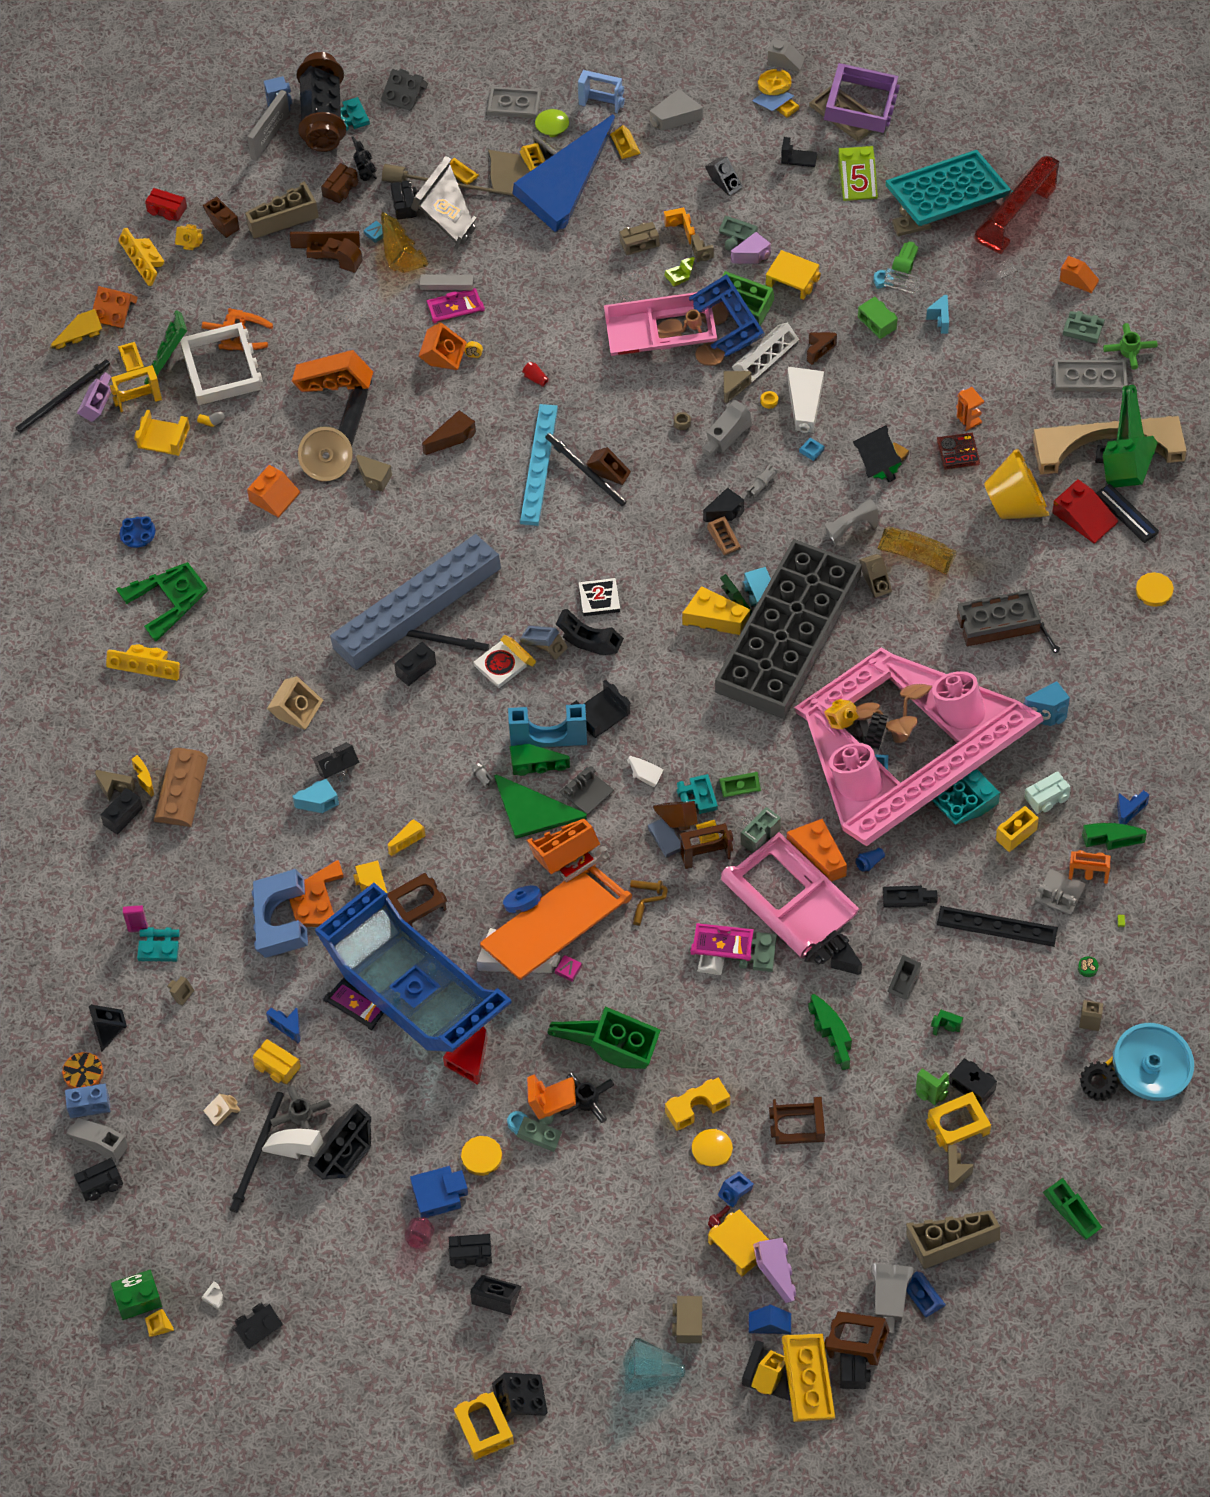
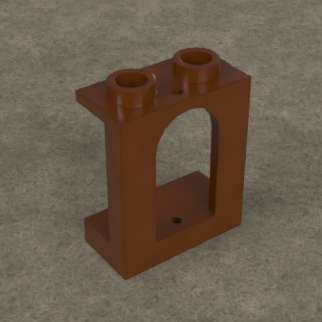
M726 823L680 833V853L685 869L693 867V856L725 849L727 859H731L733 834L731 830L727 829ZM714 833L723 834L721 838L715 841L691 845V838Z
M426 873L387 893L388 898L401 918L411 927H413L412 923L440 907L444 911L447 910L446 902L448 901L445 894L437 890L435 880L432 877L429 878ZM421 886H426L433 897L406 912L397 899Z
M814 1097L813 1103L776 1105V1099H773V1106L769 1107V1119L774 1121V1125H770L771 1138H775V1145L825 1142L822 1097ZM814 1115L815 1132L785 1134L778 1129V1121L782 1117Z
M838 1311L835 1319L831 1322L829 1337L827 1336L825 1339V1349L831 1359H833L835 1352L867 1357L869 1365L878 1366L890 1330L885 1318ZM854 1324L873 1327L869 1343L841 1340L840 1337L844 1325Z

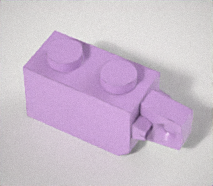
M105 372L101 375L100 379L96 378L90 384L77 411V414L90 422H93L101 415L111 394L110 386H108L111 378L109 374Z

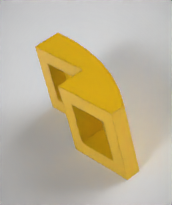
M136 755L131 761L133 769L139 774L137 775L139 785L152 797L154 796V789L149 771L140 757Z

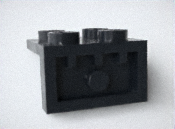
M504 1372L492 1383L494 1395L506 1422L516 1414L545 1416L548 1413L541 1375Z

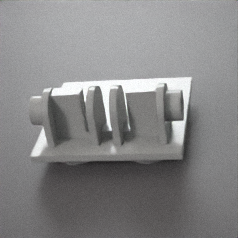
M1050 869L1043 884H1040L1034 901L1071 915L1086 883L1074 878L1070 880L1068 876Z

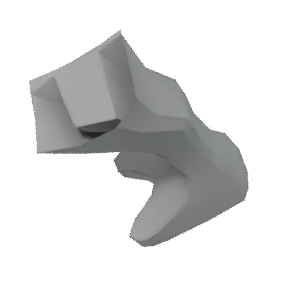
M871 499L862 503L858 509L839 517L832 523L824 524L826 534L833 540L834 547L844 533L853 524L862 519L867 520L873 529L878 527V508Z

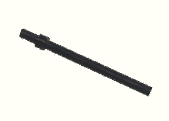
M551 433L545 436L557 452L565 455L621 506L626 504L627 501L574 455L563 441H559Z
M410 630L406 635L408 637L461 646L472 651L473 649L489 650V644L475 642V639L470 638L465 640L417 630Z

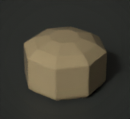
M680 412L674 416V427L678 430H687L691 426L690 415L686 412Z

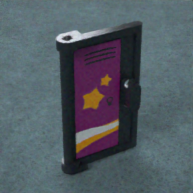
M344 977L323 998L324 1002H328L367 1026L371 1031L384 1014Z

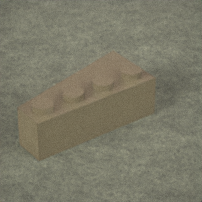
M990 1210L964 1214V1217L959 1218L951 1216L939 1221L925 1220L924 1223L914 1224V1222L906 1223V1235L923 1269H927L999 1241L1000 1225Z

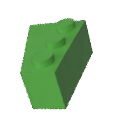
M725 271L723 276L728 275L761 326L774 301L773 288Z

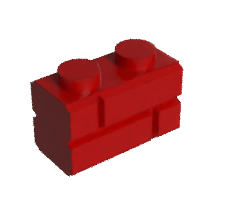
M157 188L152 189L145 201L147 212L153 216H162L169 221H179L187 208L185 197Z

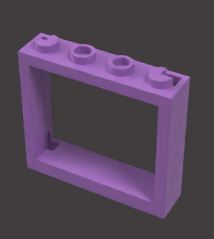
M838 63L826 105L824 120L884 133L885 127L890 125V116L893 114V105L896 103V94L899 92L898 76ZM845 81L889 91L883 117L835 107L841 82Z

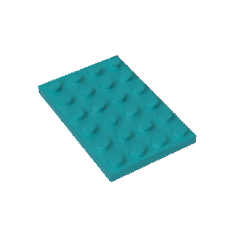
M978 150L888 179L885 185L918 226L1011 195L1009 186Z

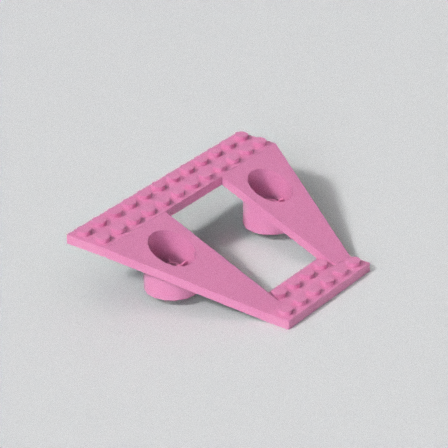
M882 647L794 707L796 714L808 721L843 831L865 846L874 842L1044 721L1040 713L1021 702L980 687L977 678L971 673L953 672L945 674L896 656ZM888 679L901 690L912 684L932 685V689L925 696L911 700L957 744L900 783L876 759L874 750L869 745L859 743L845 728L842 730L831 728L824 711L831 707L834 701L842 699L855 703Z

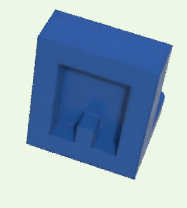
M737 1172L723 1182L718 1196L728 1205L734 1207L741 1196L752 1190L754 1183L741 1172Z

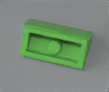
M758 772L719 779L723 798L761 791Z

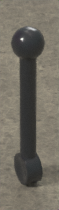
M1041 621L1040 628L1053 647L1052 651L1058 653L1060 647L1055 645L1044 627V622Z

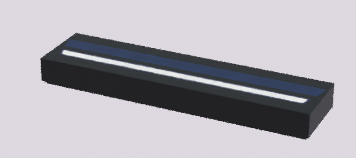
M1110 483L1096 492L1109 510L1143 543L1158 535L1159 530Z

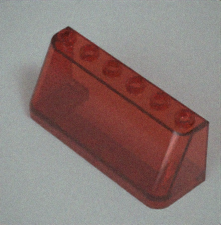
M1044 156L1032 165L977 228L974 236L975 241L1002 254L1011 240L1005 237L1006 226L1034 193L1047 199L1056 189L1059 160L1050 156Z

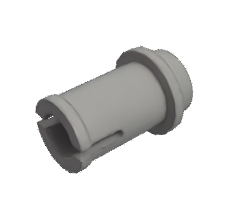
M478 763L472 768V775L477 777L485 788H488L487 784L491 786L494 783L495 779L485 770V765Z

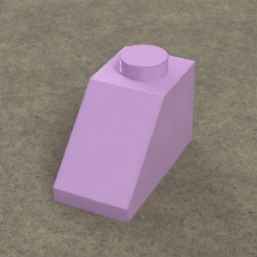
M755 232L731 250V262L736 264H758L762 260L769 258L771 243Z

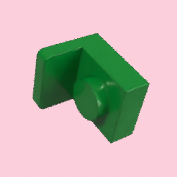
M940 1009L938 1016L934 1015L931 1023L933 1035L937 1036L940 1026H943L950 1032H960L963 1025V1017Z

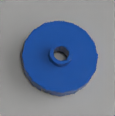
M537 886L520 887L510 892L504 898L503 905L507 912L517 913L516 910L524 912L536 906L542 894Z

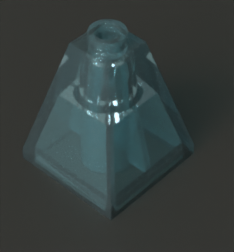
M635 1338L625 1353V1394L677 1382L680 1377L685 1375V1365L682 1364V1359L640 1338Z

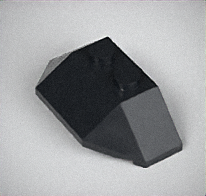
M357 1103L354 1104L335 1121L322 1138L323 1144L314 1157L310 1156L307 1167L322 1180L348 1178L371 1147V1116Z

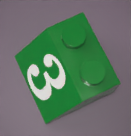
M151 1269L111 1283L122 1320L163 1307Z

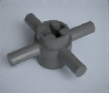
M291 1085L287 1088L291 1098L288 1113L270 1120L273 1127L291 1121L295 1125L301 1126L302 1129L311 1130L309 1122L312 1119L313 1113L331 1107L328 1099L310 1105L306 1099L298 1096L295 1086Z

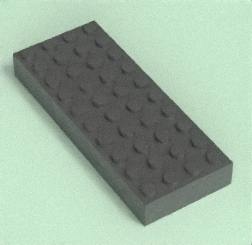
M793 539L716 677L715 693L785 719L861 578L862 564Z

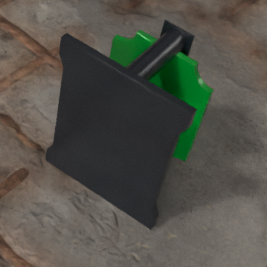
M887 425L853 441L866 467L868 478L872 476L881 480L886 478L888 482L896 479L895 473L898 472V468L902 465V460L898 456L889 437Z

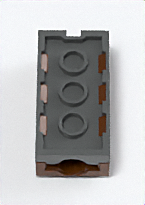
M1031 589L958 603L957 619L960 628H963V637L967 647L1040 631L1041 617Z

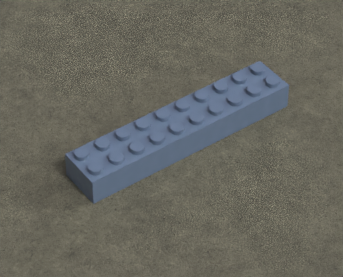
M477 534L473 535L332 633L330 638L333 649L355 670H358L406 636L410 630L416 629L500 570L499 554Z

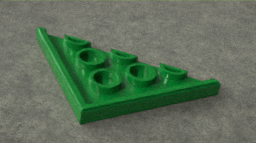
M177 310L174 312L176 317L174 322L169 323L165 332L166 341H162L158 348L156 356L158 359L157 361L153 360L151 364L156 376L187 332L182 313ZM148 377L144 380L146 385L149 384Z
M494 775L515 839L571 824L581 819H587L586 813L502 776Z

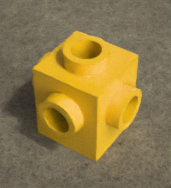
M192 224L177 227L175 244L183 246V249L194 250L203 242L202 229H197V226Z
M838 699L832 703L831 707L824 711L831 728L842 730L854 723L853 721L859 718L856 706L848 700Z

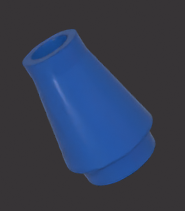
M881 848L861 853L855 859L856 866L862 872L870 871L885 857V853Z

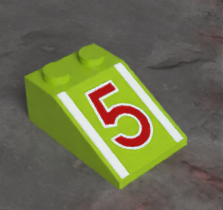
M873 146L839 148L838 166L843 201L878 199Z

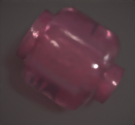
M413 1218L410 1220L404 1233L405 1240L413 1248H424L430 1243L434 1234V1226L427 1218Z

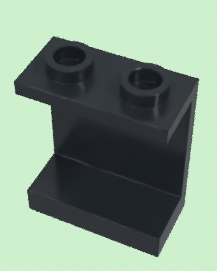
M607 680L603 681V690L584 703L586 728L594 738H597L630 714L631 703L626 696H622L614 684H610ZM576 700V701H574L573 703H571L570 705H575V704H580V703Z
M755 1341L742 1377V1386L756 1390V1388L751 1387L759 1363L769 1353L768 1350L764 1349V1342ZM785 1369L777 1388L771 1395L791 1401L787 1371Z

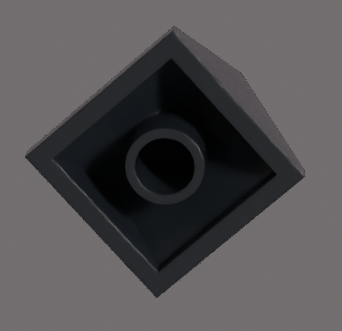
M481 1275L470 1291L472 1305L512 1316L522 1286Z

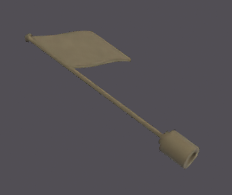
M488 150L491 159L490 178L493 189L458 183V186L463 188L514 196L512 194L514 182L529 173L530 170L521 155ZM384 164L382 171V181L401 183L402 181H407L408 178L427 181L428 178L408 175L409 172L406 171V167Z

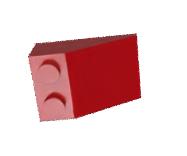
M1079 479L1058 496L1053 503L1052 513L1094 544L1119 522L1098 495Z

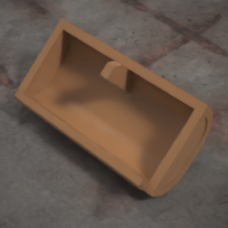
M171 749L154 822L192 827L208 761L206 754L193 749Z

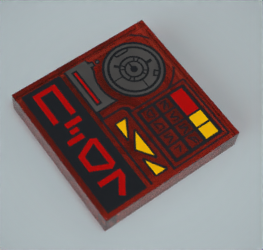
M973 432L937 437V445L944 470L980 465Z

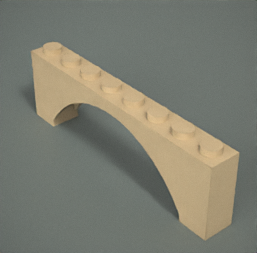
M1179 416L1141 419L1144 437L1154 436L1158 442L1155 452L1164 457L1166 463L1185 461L1186 446ZM1119 421L1034 429L1033 443L1039 473H1058V468L1062 461L1082 445L1096 440L1117 439Z

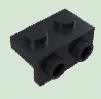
M261 1302L251 1309L253 1311L251 1314L240 1316L234 1321L235 1325L231 1327L233 1331L237 1332L247 1349H250L283 1325L272 1306L268 1303L263 1304Z

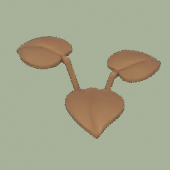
M720 302L712 307L715 325L725 322L728 318V310L724 303ZM689 310L686 313L684 326L677 319H668L657 325L659 338L682 336L681 333L686 331L687 325L689 328L702 333L700 326L702 322L707 324L706 316L704 313H699L698 310ZM714 342L703 343L704 345L697 348L695 356L701 364L714 366L724 360L725 352L719 348L712 349L710 345Z
M912 684L901 690L900 695L905 697L903 717L887 721L886 729L891 731L895 743L907 741L911 731L918 723L916 717L907 716L908 700H915L925 696L932 689V685ZM863 703L856 706V712L859 716L856 720L872 718L873 712L883 715L878 710L880 705L877 703Z

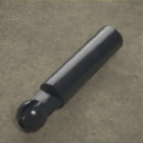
M355 386V389L350 391L338 429L348 438L351 447L367 400L368 389H363L362 386Z

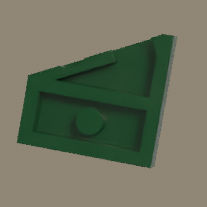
M726 574L720 577L723 583L721 588L730 600L750 609Z

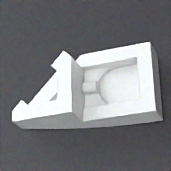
M629 756L627 762L630 763L633 770V778H638L646 784L655 787L663 769L645 760Z

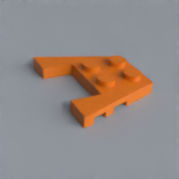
M339 860L304 880L305 895L289 899L295 921L299 920L305 927H319L334 915L325 883L344 878Z

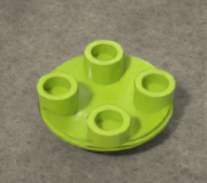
M557 109L545 110L535 120V127L541 133L552 138L557 137L558 134L564 132L569 126L568 116L563 111Z

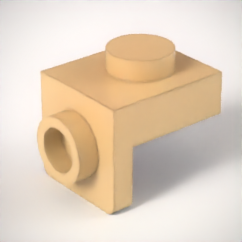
M219 1094L203 1111L211 1122L218 1126L231 1112L238 1113L240 1108L237 1106V1100L233 1096Z

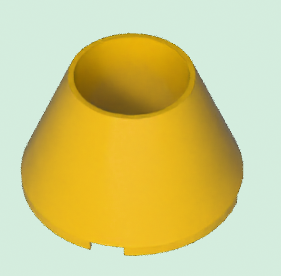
M1015 449L984 483L988 496L1001 520L1047 517L1049 512L1045 509L1047 507L1045 500L1019 449Z

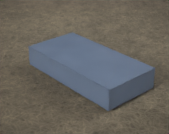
M528 626L520 641L523 644L550 646L559 631L557 628Z
M663 819L648 825V830L666 858L680 852L678 837Z

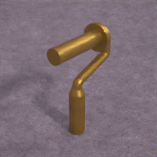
M631 880V888L657 891V894H661L663 890L662 896L640 900L635 912L634 925H641L645 908L644 903L664 900L667 897L668 888L663 885L661 880L658 883Z

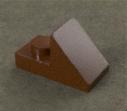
M835 332L809 333V344L811 346L807 350V362L813 365L837 345V334Z

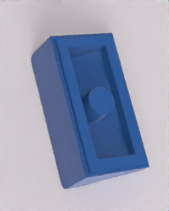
M916 1271L912 1275V1280L909 1282L906 1292L926 1318L943 1308L946 1304L924 1274Z

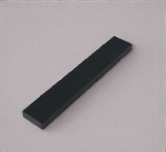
M940 906L937 926L1055 947L1058 927L945 906Z

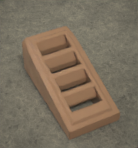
M725 516L708 523L707 529L724 556L741 549ZM720 527H723V528H724V529H722V530L716 531L717 528H720ZM725 532L727 533L726 535H724V536H722V537L719 536V535L722 534V533H725ZM727 538L731 539L725 543L722 542V540H725ZM732 543L734 544V546L729 549L725 548V546L730 545Z

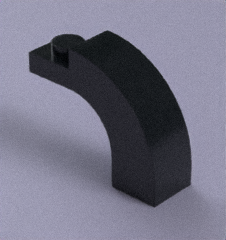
M568 609L562 610L555 624L564 632L563 638L570 644L599 655L618 653L624 640L613 627L606 629L589 627L582 623Z

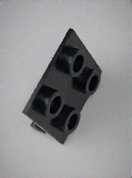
M352 136L356 149L353 158L360 178L363 181L369 180L372 176L377 179L375 174L377 169L371 162V153L368 150L365 151L361 141H357Z
M842 928L838 932L836 930L832 931L823 941L815 944L806 953L808 957L804 962L815 956L814 960L818 965L824 964L834 956V953L837 954L846 947L849 939L847 936L840 934L844 929Z

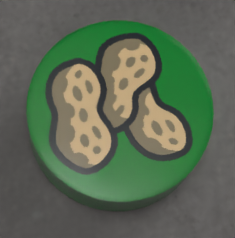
M1090 956L1081 958L1078 964L1079 973L1085 977L1096 975L1099 966L1097 960Z

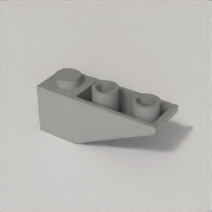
M77 1118L66 1133L67 1136L107 1158L112 1157L116 1163L128 1148L124 1135L110 1127Z

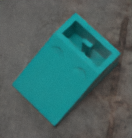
M975 769L932 801L957 825L982 816L999 804L1000 792L978 769Z

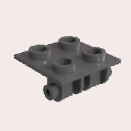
M592 766L586 767L560 791L564 797L587 815L614 791L613 788L594 774L596 770Z

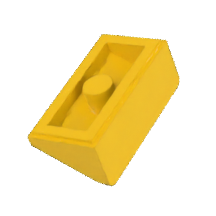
M622 125L610 134L621 159L641 154L630 130L626 126Z

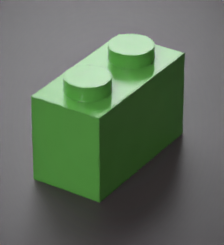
M876 297L858 307V318L879 339L897 329V316L889 311L885 304Z

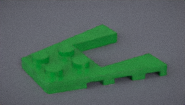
M188 562L167 569L165 573L160 575L153 574L149 576V579L131 582L127 587L116 588L118 594L128 604L156 586H159L173 604L174 608L144 626L154 642L160 639L208 592L207 586Z

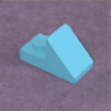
M943 295L928 307L926 320H937V327H941V334H947L949 329L948 295Z

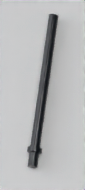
M105 359L99 365H94L91 371L16 426V430L21 433L97 374H102L103 370L110 365L109 361Z
M277 1092L238 1190L233 1194V1202L230 1207L232 1212L237 1213L241 1202L245 1200V1192L272 1127L270 1119L276 1117L284 1097L282 1092Z

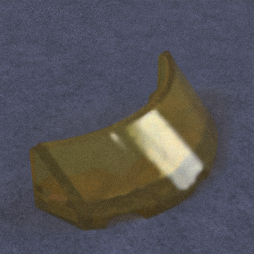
M891 526L884 529L877 548L881 551L916 560L945 575L948 574L957 554V551L946 547L947 545L937 540Z

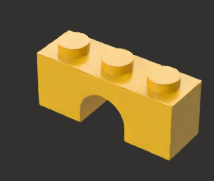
M719 1077L714 1080L709 1079L703 1085L691 1088L685 1094L679 1097H672L665 1103V1113L676 1131L695 1123V1115L692 1111L695 1105H706L712 1114L730 1105V1095Z

